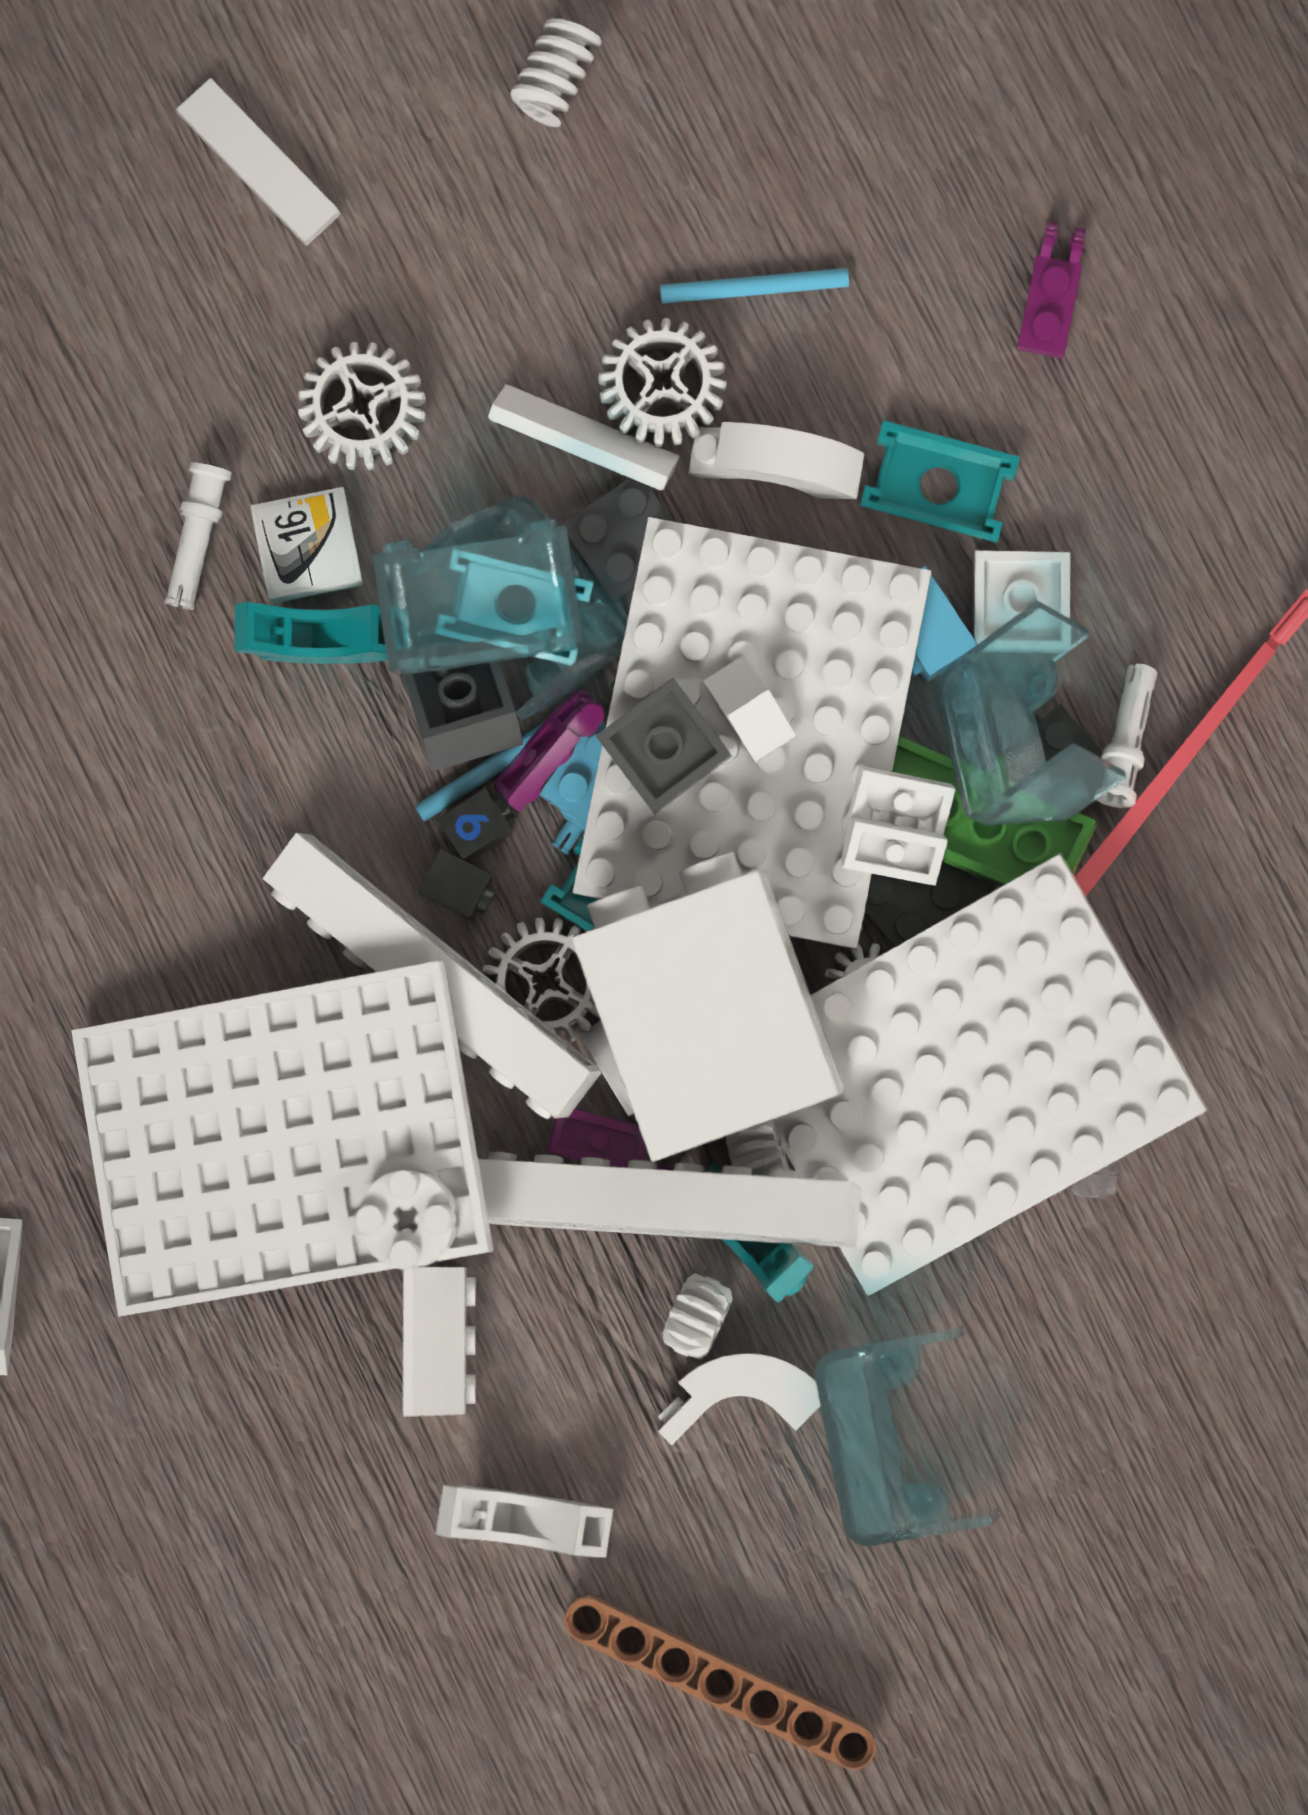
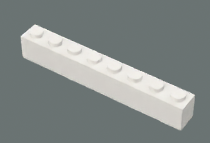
M295 833L262 878L274 888L271 895L279 903L291 910H295L298 907L310 917L307 924L312 930L328 940L332 936L346 947L343 954L363 969L370 966L376 972L433 961H444L459 1050L473 1059L479 1055L492 1066L489 1070L490 1075L507 1088L512 1089L515 1085L529 1096L526 1104L540 1116L549 1119L551 1116L554 1118L568 1117L603 1072L313 835Z
M489 1152L488 1159H478L489 1224L856 1248L861 1189L852 1181H848V1175L843 1173L819 1172L818 1179L800 1178V1172L795 1170L771 1169L770 1176H753L752 1169L739 1166H723L722 1174L704 1173V1166L690 1163H676L675 1171L657 1170V1163L641 1160L628 1161L627 1168L610 1167L609 1160L592 1157L581 1158V1165L563 1164L564 1158L553 1155H535L534 1162L517 1161V1155L505 1152Z

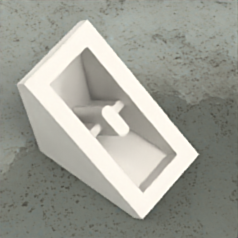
M744 655L703 681L755 763L796 737L769 689Z

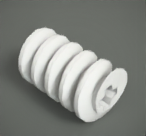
M552 18L546 21L543 27L545 35L538 37L535 43L537 51L530 53L527 59L529 68L522 69L518 77L520 84L513 86L510 95L514 103L528 116L544 125L559 127L562 122L552 114L553 109L561 112L568 111L570 106L560 95L561 93L571 96L576 95L578 89L568 79L569 77L584 79L586 72L576 63L577 61L592 63L594 56L585 48V45L600 47L602 40L593 31L580 24L564 19Z

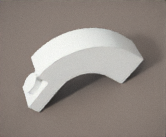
M722 422L721 427L699 428V436L694 438L688 474L704 479H752L767 481L798 489L818 499H857L864 453L841 442L793 429L751 423Z
M737 1353L720 1356L697 1366L678 1381L691 1396L685 1402L678 1396L663 1410L658 1418L664 1424L658 1429V1432L673 1445L710 1406L722 1399L733 1396L753 1397L767 1403L793 1429L797 1430L830 1395L807 1373L784 1360L756 1353Z
M443 1485L436 1535L505 1542L570 1555L606 1558L613 1509L499 1489L465 1485L463 1487Z

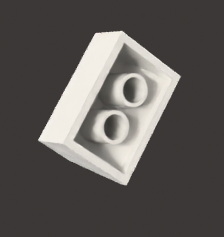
M414 1267L404 1270L403 1416L465 1415L467 1413V1404H475L476 1376L467 1375V1355H476V1326H467V1306H476V1277H467L466 1267Z

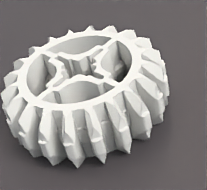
M668 318L662 319L661 331H654L650 320L643 321L644 335L639 336L634 328H627L626 337L630 344L627 345L621 340L614 339L612 349L619 357L604 355L602 365L611 371L599 374V384L611 387L600 393L601 402L606 404L615 403L607 411L608 418L616 420L625 415L626 417L620 424V431L626 434L634 426H637L636 441L639 443H643L646 440L648 432L655 433L654 443L656 447L663 445L664 434L671 433L674 445H680L682 443V429H686L692 438L699 436V428L695 420L710 426L713 423V416L706 408L721 410L723 401L714 393L726 391V381L714 378L724 373V363L719 361L709 362L717 355V347L709 345L700 349L705 340V334L702 331L695 333L689 339L687 338L689 324L682 322L677 333L670 331L671 323ZM655 349H670L678 352H674L668 359L662 361L653 360L647 355L641 356L643 353ZM690 361L696 366L702 381V388L696 400L688 394V388L680 380L685 372V366ZM629 366L637 371V377L645 385L639 394V400L634 405L627 397L623 387L624 375ZM672 373L671 388L669 390H665L664 385L662 391L654 390V377L656 375H660L662 380L663 374L670 376ZM662 404H670L678 410L684 409L679 414L667 417L647 414V412L651 413L653 409Z
M351 342L349 346L351 355L343 357L341 350L338 347H334L331 350L334 363L330 365L322 357L316 360V365L322 373L321 376L313 372L305 374V381L315 389L299 390V399L311 405L298 409V415L301 420L311 421L305 425L303 432L307 438L318 436L313 444L314 449L318 453L332 446L328 455L331 463L336 464L343 454H347L346 465L348 469L354 470L357 466L358 457H364L367 470H373L375 466L373 456L381 454L383 462L386 465H390L393 460L389 449L394 447L399 453L405 455L408 452V447L402 437L405 436L412 440L418 439L420 435L419 430L410 423L424 422L426 416L425 412L413 407L426 403V397L423 392L413 391L421 384L419 375L405 376L411 368L407 359L401 360L392 366L396 356L393 349L388 348L381 358H378L376 343L370 342L367 346L366 354H360L357 342ZM355 373H375L389 380L391 384L385 386L383 383L374 386H367L359 381ZM341 379L346 390L345 396L342 401L332 406V412L324 415L326 397L331 388ZM352 388L356 389L360 398H365L366 404L369 399L372 400L368 403L372 424L368 423L364 414H359L358 408L355 413L352 412L356 409ZM401 396L399 414L393 425L383 433L378 422L379 416L383 410L391 406L390 401ZM340 426L341 429L349 426H358L366 432L370 439L351 440L337 434L332 429Z
M536 918L535 926L537 933L529 935L526 925L523 922L518 923L517 930L521 939L515 942L508 933H503L501 940L509 949L506 953H503L498 948L492 947L489 950V955L500 962L499 966L484 965L482 972L487 976L496 977L495 984L506 993V980L509 970L524 979L530 986V993L524 1007L534 1016H536L545 1003L551 1000H559L574 1006L576 1009L561 1019L548 1022L542 1021L554 1032L564 1030L566 1039L569 1043H572L576 1040L571 1026L578 1023L581 1029L588 1033L592 1026L584 1018V1015L589 1012L593 1016L600 1018L597 1007L593 1004L594 999L588 982L585 994L582 995L569 986L562 976L571 953L579 959L572 937L580 935L581 927L574 925L568 936L561 934L563 930L562 919H555L553 932H545L543 918ZM553 944L559 946L551 958L541 965H534L517 958L523 951L536 945ZM559 961L555 968V973L558 976L554 978V981L560 982V989L568 993V995L558 990L547 989L543 995L539 996L537 1002L533 1004L538 996L537 991L534 989L539 986L538 983H533V976L525 972V970L534 975L545 976L549 971L553 970L555 964Z

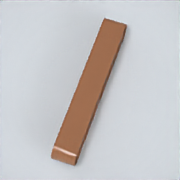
M579 1596L572 1600L567 1607L564 1619L565 1627L569 1635L578 1642L843 1768L850 1770L862 1769L874 1758L876 1747L873 1736L864 1724L596 1596ZM586 1605L597 1609L601 1616L599 1626L593 1631L588 1632L581 1631L573 1622V1614L576 1609ZM632 1626L643 1632L645 1643L640 1650L630 1653L619 1647L617 1635L622 1629ZM670 1648L684 1650L690 1659L686 1669L675 1674L666 1671L661 1664V1658L665 1651ZM715 1669L727 1670L733 1677L732 1687L724 1694H714L705 1685L706 1677ZM760 1690L771 1691L777 1697V1706L768 1715H758L750 1708L752 1696ZM811 1711L821 1717V1727L812 1736H802L794 1728L795 1720L799 1714ZM855 1732L865 1737V1749L857 1757H847L839 1751L840 1740L848 1733Z

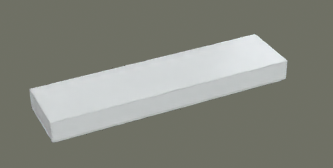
M211 78L176 109L178 115L305 246L311 243L340 216L339 209Z
M505 384L492 404L488 416L491 421L660 491L664 490L680 457L648 442L639 443L636 441V437L623 434L619 430L508 384Z

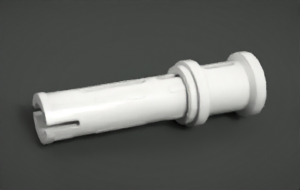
M191 462L189 471L193 475L187 501H182L180 506L181 515L185 516L167 597L164 601L165 604L178 608L180 604V606H183V609L194 610L195 608L194 602L212 524H217L218 520L222 518L223 512L219 509L225 481H230L232 472L223 468Z
M1131 664L1127 667L1114 735L1111 744H1108L1102 751L1101 760L1104 762V769L1100 784L1094 787L1093 797L1100 803L1111 807L1128 808L1136 803L1137 794L1133 789L1137 771L1143 768L1145 762L1143 752L1140 750L1147 722L1152 691L1157 679V671L1145 664H1136L1135 666Z

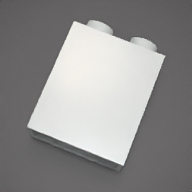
M734 852L709 859L679 871L687 896L650 909L642 886L616 893L587 905L595 929L572 937L652 1162L835 1097L845 1091L766 871L756 870L742 875Z

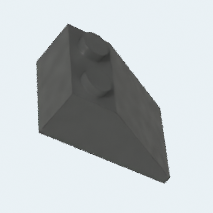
M439 614L407 624V658L397 659L432 772L523 745L516 711L494 646L435 632Z

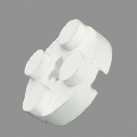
M411 1170L389 1173L377 1179L364 1194L360 1209L356 1213V1227L360 1231L362 1241L368 1251L380 1262L402 1270L429 1265L441 1258L454 1241L457 1227H454L456 1221L454 1212L456 1211L455 1200L445 1184L429 1173ZM412 1207L415 1208L418 1212L414 1218L415 1223L418 1225L417 1229L414 1232L409 1228L401 1230L397 1224L400 1220L397 1215L400 1208L405 1211L412 1209Z

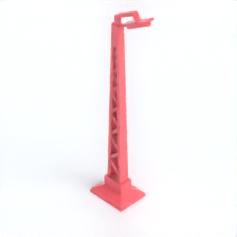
M1308 589L1301 594L1269 633L1271 637L1259 648L1139 796L1136 803L1130 807L1075 875V879L1085 896L1088 895L1274 655L1280 643L1285 645L1308 618Z

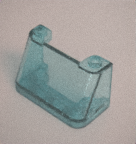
M556 519L528 523V532L520 534L519 537L431 550L413 549L412 541L383 544L384 553L372 554L389 671L395 675L416 674L585 648L584 629L567 526L557 527Z

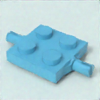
M604 722L598 725V729L593 735L580 737L581 739L575 745L570 759L565 764L557 767L539 795L558 808L564 819L567 820L558 835L551 842L555 848H558L567 834H570L560 850L566 855L569 854L570 849L581 833H585L602 744L596 738V735L606 728L607 724Z

